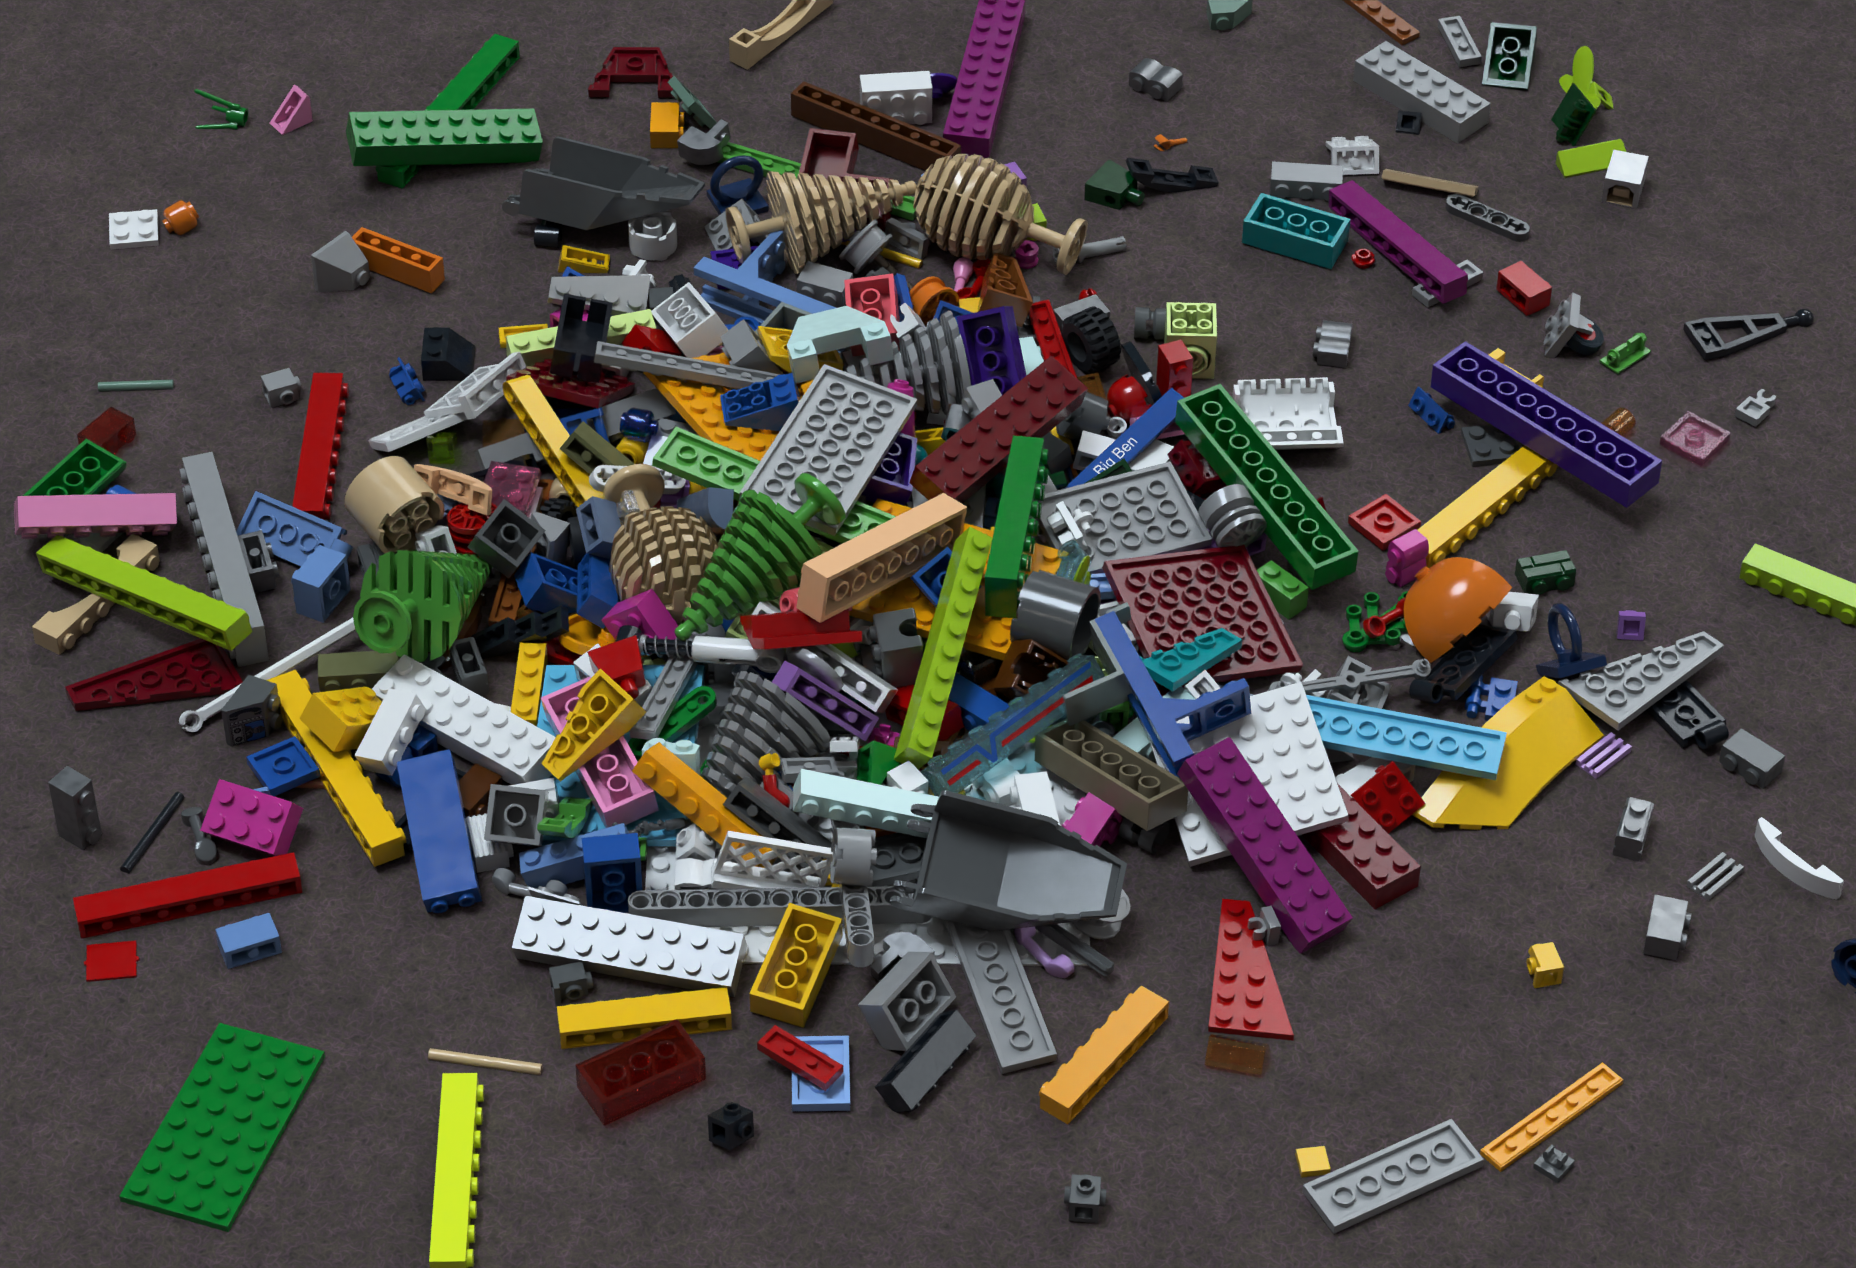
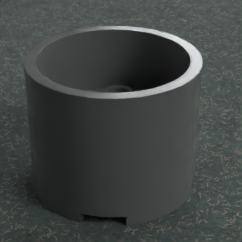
M1033 571L1025 581L1017 599L1020 603L1016 618H1013L1011 622L1010 640L1012 642L1032 639L1075 665L1083 657L1092 639L1089 621L1099 616L1100 590L1099 588L1046 571Z

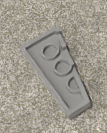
M651 275L551 277L547 302L562 305L565 293L586 297L584 310H589L591 299L612 302L611 315L646 310Z

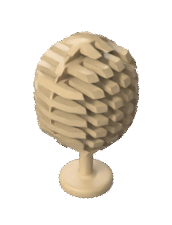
M956 154L953 158L950 155L937 159L934 167L931 164L919 179L914 194L913 208L916 212V218L924 231L926 230V235L934 243L936 242L937 246L944 251L949 250L954 256H963L970 260L977 258L979 260H987L988 258L991 260L994 252L1009 256L1013 248L1015 247L1014 250L1016 251L1028 236L1060 249L1057 258V270L1067 275L1077 261L1088 228L1087 220L1081 218L1076 219L1071 224L1066 235L1033 223L1034 206H1032L1031 196L1024 184L1021 185V179L1015 172L1011 173L1010 169L1004 164H998L996 160L991 158L984 159L981 155L974 154L968 156V154Z
M647 464L630 465L614 473L606 482L603 490L604 499L616 502L618 514L625 515L624 525L622 524L614 534L609 565L611 579L620 601L653 589L679 626L684 623L682 614L685 608H691L690 598L692 594L698 593L697 585L700 579L706 578L703 574L708 563H712L710 559L715 549H718V541L701 516L700 520L696 518V514L690 509L682 507L674 509L672 506L661 507V509L654 508L653 506L661 499L665 488L664 479L660 471Z

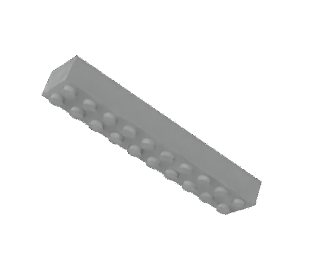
M213 452L183 457V468L179 469L182 484L186 483V486L182 487L185 503L190 502L187 504L189 518L195 519L192 521L194 535L200 536L197 538L199 553H205L202 556L204 570H210L207 573L209 587L215 588L212 591V596L216 600H221L228 605L241 608L247 612L253 631L232 651L228 650L230 660L236 659L238 667L269 661L263 620Z

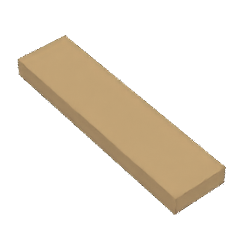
M1389 169L1383 170L1382 174L1383 180L1472 197L1477 195L1479 187Z

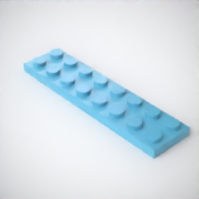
M1306 695L1324 748L1490 780L1497 779L1507 732Z

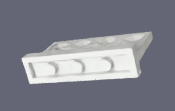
M512 353L499 364L476 369L425 410L426 418L461 412L465 413L467 420L479 416L504 395L502 387L506 377L517 370L526 368L521 353Z
M728 831L718 858L713 861L711 867V888L824 887L830 874V861L832 862L833 852H831V848ZM731 843H744L745 846L735 850ZM768 847L772 851L762 854L758 849ZM752 852L755 856L752 859L745 861L741 857L742 855ZM797 852L800 855L789 859L786 853ZM820 856L826 857L827 860L816 864L813 858ZM776 857L783 861L773 866L769 862V860ZM732 859H735V860L737 861V863H732V862H727V861H730V860H732ZM805 861L809 865V867L801 870L795 866ZM762 864L765 868L756 867V865ZM789 868L792 871V873L785 872L782 870ZM813 873H816L819 877L809 876V875H810V874H813Z

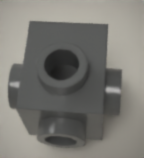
M1072 1174L1071 1186H1065L1064 1204H1069V1221L1098 1223L1099 1206L1105 1207L1106 1189H1101V1177L1088 1174Z

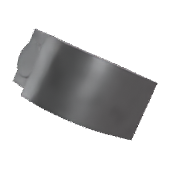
M720 119L707 133L691 126L677 140L679 156L697 165H709L723 158L722 147L726 146L731 139L728 122Z
M909 932L890 934L883 939V949L886 952L881 951L874 957L870 966L871 976L880 981L908 951L932 952L934 957L935 951L915 934Z

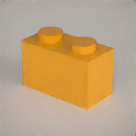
M651 102V148H678L677 140L684 134V127H680L684 126V112H680L679 102Z

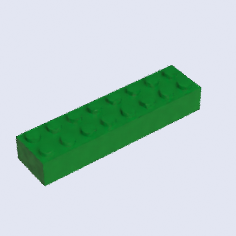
M534 108L349 112L346 127L353 166L531 162L539 160L543 144Z
M1013 436L985 574V616L1016 618L1020 603L1017 599L1025 581L1029 577L1026 572L1031 571L1032 556H1029V554H1034L1035 538L1032 537L1038 535L1039 521L1036 518L1040 519L1042 513V503H1039V501H1044L1045 486L1043 484L1048 482V468H1045L1044 464L1047 465L1049 451L1044 449V438Z

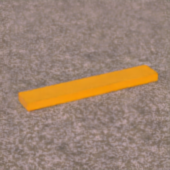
M1602 1062L1480 1150V1155L1497 1170L1503 1171L1621 1086L1623 1079Z

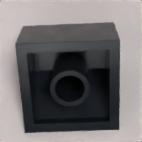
M424 328L421 355L423 381H463L473 373L475 345L450 328Z

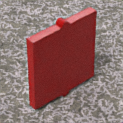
M136 940L87 945V959L84 961L86 981L136 978L137 962L139 961Z

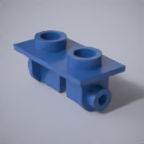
M398 357L400 365L390 369L389 377L397 389L402 402L412 405L418 398L426 401L422 395V392L425 391L423 385L418 378H413L417 376L414 368L410 363L405 365L401 358Z
M1418 386L1408 406L1438 434L1441 433L1444 427L1448 429L1454 427V417L1443 410L1429 393H1425Z

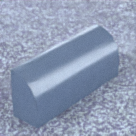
M708 487L678 499L677 509L678 507L690 509L696 514V518L700 520L701 516L716 537L723 535L733 514L734 489Z

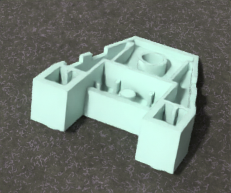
M849 306L798 317L787 343L790 367L796 383L813 380L820 371L817 354L858 344L862 345L870 366L894 360L891 336L885 321Z

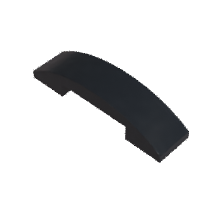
M1126 159L1131 176L1141 184L1156 190L1177 193L1217 187L1219 183L1213 168L1191 165L1187 173L1154 169L1151 167L1149 160Z

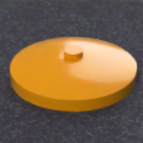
M578 614L569 616V632L558 636L559 642L566 649L580 655L585 654L596 644L602 647L615 642L614 637L606 626L602 629Z

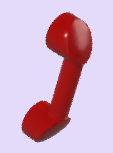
M989 258L987 260H977L973 263V270L977 278L971 288L965 287L957 291L959 299L976 298L982 288L983 277L991 261Z
M1406 597L1398 601L1396 608L1381 617L1371 616L1363 621L1365 633L1372 639L1377 638L1385 632L1388 624L1399 618H1404V602Z

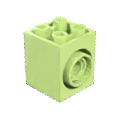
M1167 302L1164 344L1182 339L1193 357L1192 378L1214 379L1217 343L1216 303Z

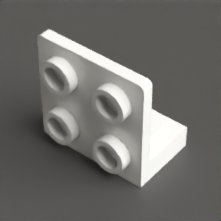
M1356 136L1355 140H1346L1345 137H1332V141H1326V147L1331 150V165L1343 166V175L1379 174V145L1372 139H1369V136Z

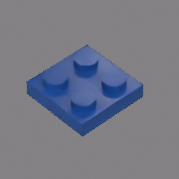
M296 736L246 757L248 766L263 787H268L271 796H276L320 777L319 768Z

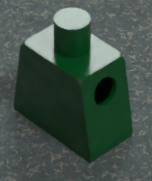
M1108 160L1085 183L1084 200L1120 210L1127 202L1140 206L1145 194L1137 190L1138 181L1131 176L1130 171Z

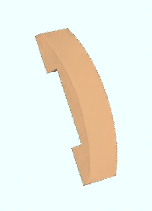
M422 464L414 465V470L436 495L439 494L467 504L468 509L478 513L491 515L492 489L484 482L466 474L440 467Z

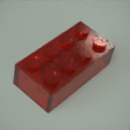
M678 1019L575 1065L577 1087L604 1126L706 1080L705 1057Z

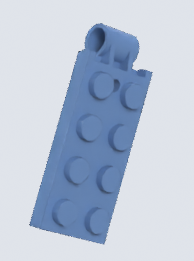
M255 491L236 531L238 536L262 530L265 542L271 543L273 555L300 567L305 563L308 555L313 553L319 545L346 554L347 560L353 549V546L339 540L342 534L346 536L347 530Z

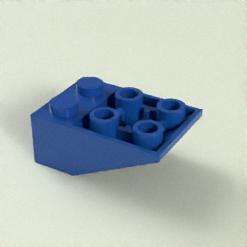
M793 373L781 374L773 379L755 382L748 387L730 390L720 395L725 426L780 431L801 400V394Z

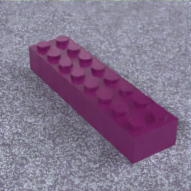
M1228 737L1186 759L1177 773L1265 905L1272 906L1282 930L1294 948L1301 954L1343 931L1353 917L1232 739Z

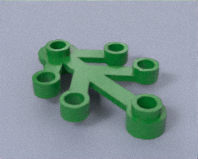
M1408 591L1403 592L1398 601L1406 597ZM1368 592L1364 595L1367 618L1378 616L1377 607H1379L1380 597L1375 592ZM1395 604L1393 607H1391L1389 610H1387L1386 612H1384V613H1383L1382 615H1380L1379 617H1381V616L1387 614L1388 612L1394 610V609L1396 608V605H1397V604ZM1350 605L1346 608V618L1349 620L1350 631L1343 635L1342 642L1349 651L1361 652L1368 644L1398 645L1401 642L1400 631H1408L1403 618V621L1388 624L1385 629V635L1372 639L1365 633L1364 628L1360 630L1359 620L1362 618V608L1358 605Z

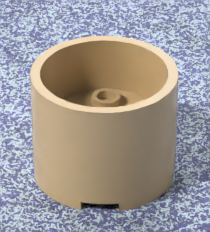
M398 456L385 457L367 466L355 477L345 495L346 510L384 553L390 551L397 552V550H415V542L417 541L415 534L434 527L436 522L443 519L444 516L442 500L404 458Z

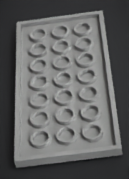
M824 364L740 491L739 500L744 491L755 490L757 494L761 492L769 496L776 505L778 502L793 515L803 505L795 491L794 481L802 473H807L816 477L835 494L842 504L847 518L916 408L917 399ZM814 515L805 525L835 536L845 519L838 525H829Z

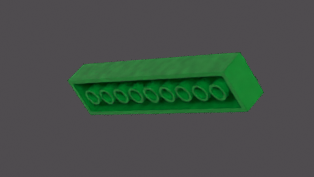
M1221 384L1177 401L1176 424L1227 486L1240 484L1246 487L1254 500V506L1260 510L1261 515L1267 522L1264 532L1311 590L1356 572L1359 553L1357 548Z

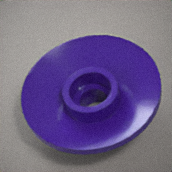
M946 73L930 74L932 98H940L943 94L955 89L957 83L955 76Z

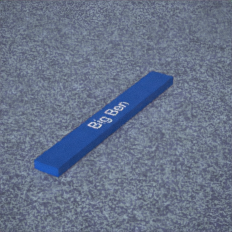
M1173 388L1169 389L1064 489L1084 484L1123 458L1129 465L1175 421L1177 401L1184 397Z

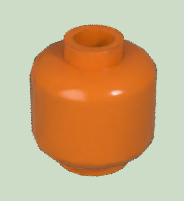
M179 200L163 212L165 219L162 223L169 233L174 231L177 235H183L197 226L199 215L190 202L186 203L183 200Z

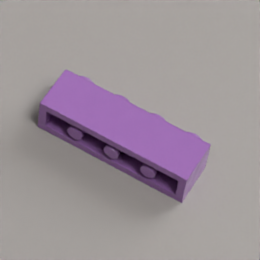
M787 661L783 662L772 681L783 692H788L804 705L864 741L867 740L879 720L874 714Z

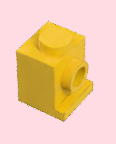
M1550 942L1531 946L1528 950L1530 958H1527L1526 964L1529 974H1534V988L1561 984L1564 966L1554 943Z

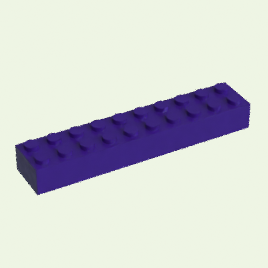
M1466 341L1433 364L1431 388L1624 507H1629L1659 483L1662 466L1661 459Z

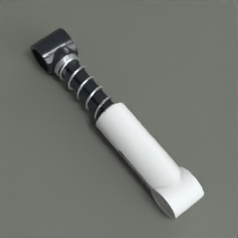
M631 625L620 627L615 640L617 642L636 635L641 656H651L653 653H656L659 657L667 654L670 658L673 655H677L679 658L688 656L694 662L750 665L758 667L767 673L779 671L787 648L753 649L749 639L697 635L693 641H689V639L681 641L677 637L675 640L667 639V636L665 639H657L656 635L654 638H649L639 628Z

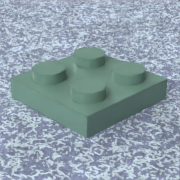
M675 76L668 81L669 85L673 88L671 94L679 102H684L681 106L689 115L695 114L693 118L700 126L703 127L706 124L711 129L717 123L700 100Z

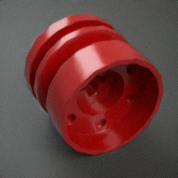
M464 503L456 505L448 512V528L457 553H462V555L476 554L468 548V545L491 515H484L470 510L468 505ZM491 503V515L497 508L493 503Z

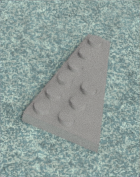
M1703 631L1676 640L1675 645L1666 648L1659 646L1653 648L1652 653L1643 656L1638 653L1603 666L1602 670L1593 673L1586 671L1580 673L1578 678L1572 680L1567 678L1559 680L1558 684L1566 688L1576 702L1616 730H1620L1723 653L1724 645Z

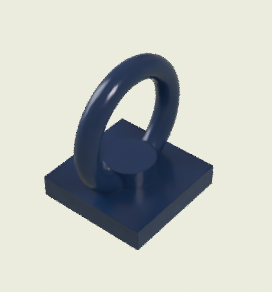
M741 155L732 157L717 167L710 181V189L706 191L707 197L719 215L726 211L727 207H731L741 199L756 214L769 211L768 204L758 191L764 175L762 165L753 157ZM747 165L754 171L753 180L748 178L720 186V180L723 175L735 166Z
M1561 603L1554 604L1549 610L1547 624L1549 637L1558 659L1537 664L1538 674L1562 678L1606 666L1605 655L1582 652V637L1576 618L1566 605ZM1559 614L1563 617L1568 627L1572 649H1566L1561 640L1558 627Z

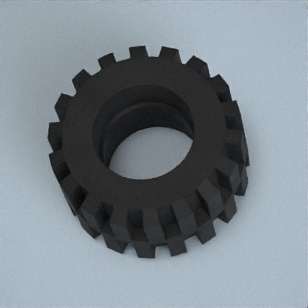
M1092 306L1063 320L1061 334L1073 364L1078 369H1081L1083 373L1091 375L1120 360L1121 343L1118 332L1108 315L1100 308Z

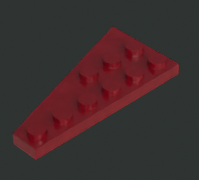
M198 639L65 686V689L75 711L225 694L243 681L223 647L204 639Z

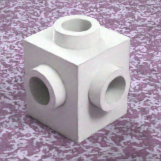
M695 823L682 829L677 834L676 860L694 858L702 861L715 859L716 841Z

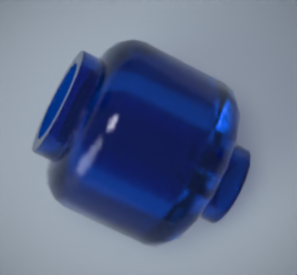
M632 407L622 414L620 432H623L626 439L646 443L651 439L652 435L656 436L658 432L659 422L655 421L652 411Z

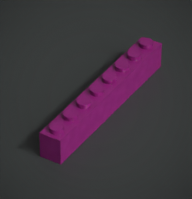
M1353 180L1329 189V208L1337 215L1349 218L1350 227L1418 284H1421L1423 288L1441 303H1447L1467 294L1468 274Z

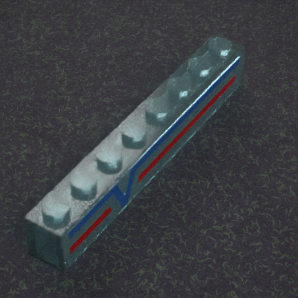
M1080 653L1072 656L1067 660L1068 665L1050 672L1046 681L1031 686L1028 689L1029 693L1024 697H1017L1008 703L1009 708L1003 712L999 711L988 718L989 722L987 724L975 727L969 731V737L965 740H959L948 747L949 751L943 756L938 755L929 760V766L923 769L921 773L929 781L928 785L934 796L939 797L942 790L959 793L1065 715L1064 694L1105 677L1094 655H1082Z

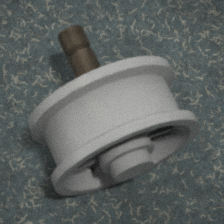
M876 219L869 223L862 231L858 230L849 239L850 243L839 255L841 260L846 259L855 268L853 271L855 274H858L873 261L881 268L884 267L890 274H894L897 271L881 255V252L893 236L891 234L886 235L877 226L878 221Z

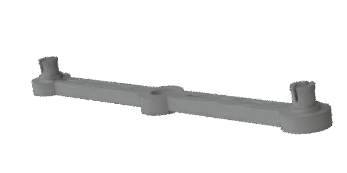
M1427 659L1414 661L1409 666L1355 673L1354 671L1347 670L1341 676L1302 682L1305 694L1338 688L1352 692L1359 685L1409 677L1424 680L1429 676L1431 668ZM1347 678L1353 680V683L1348 682ZM1276 681L1270 685L1268 691L1291 684H1287L1285 681Z

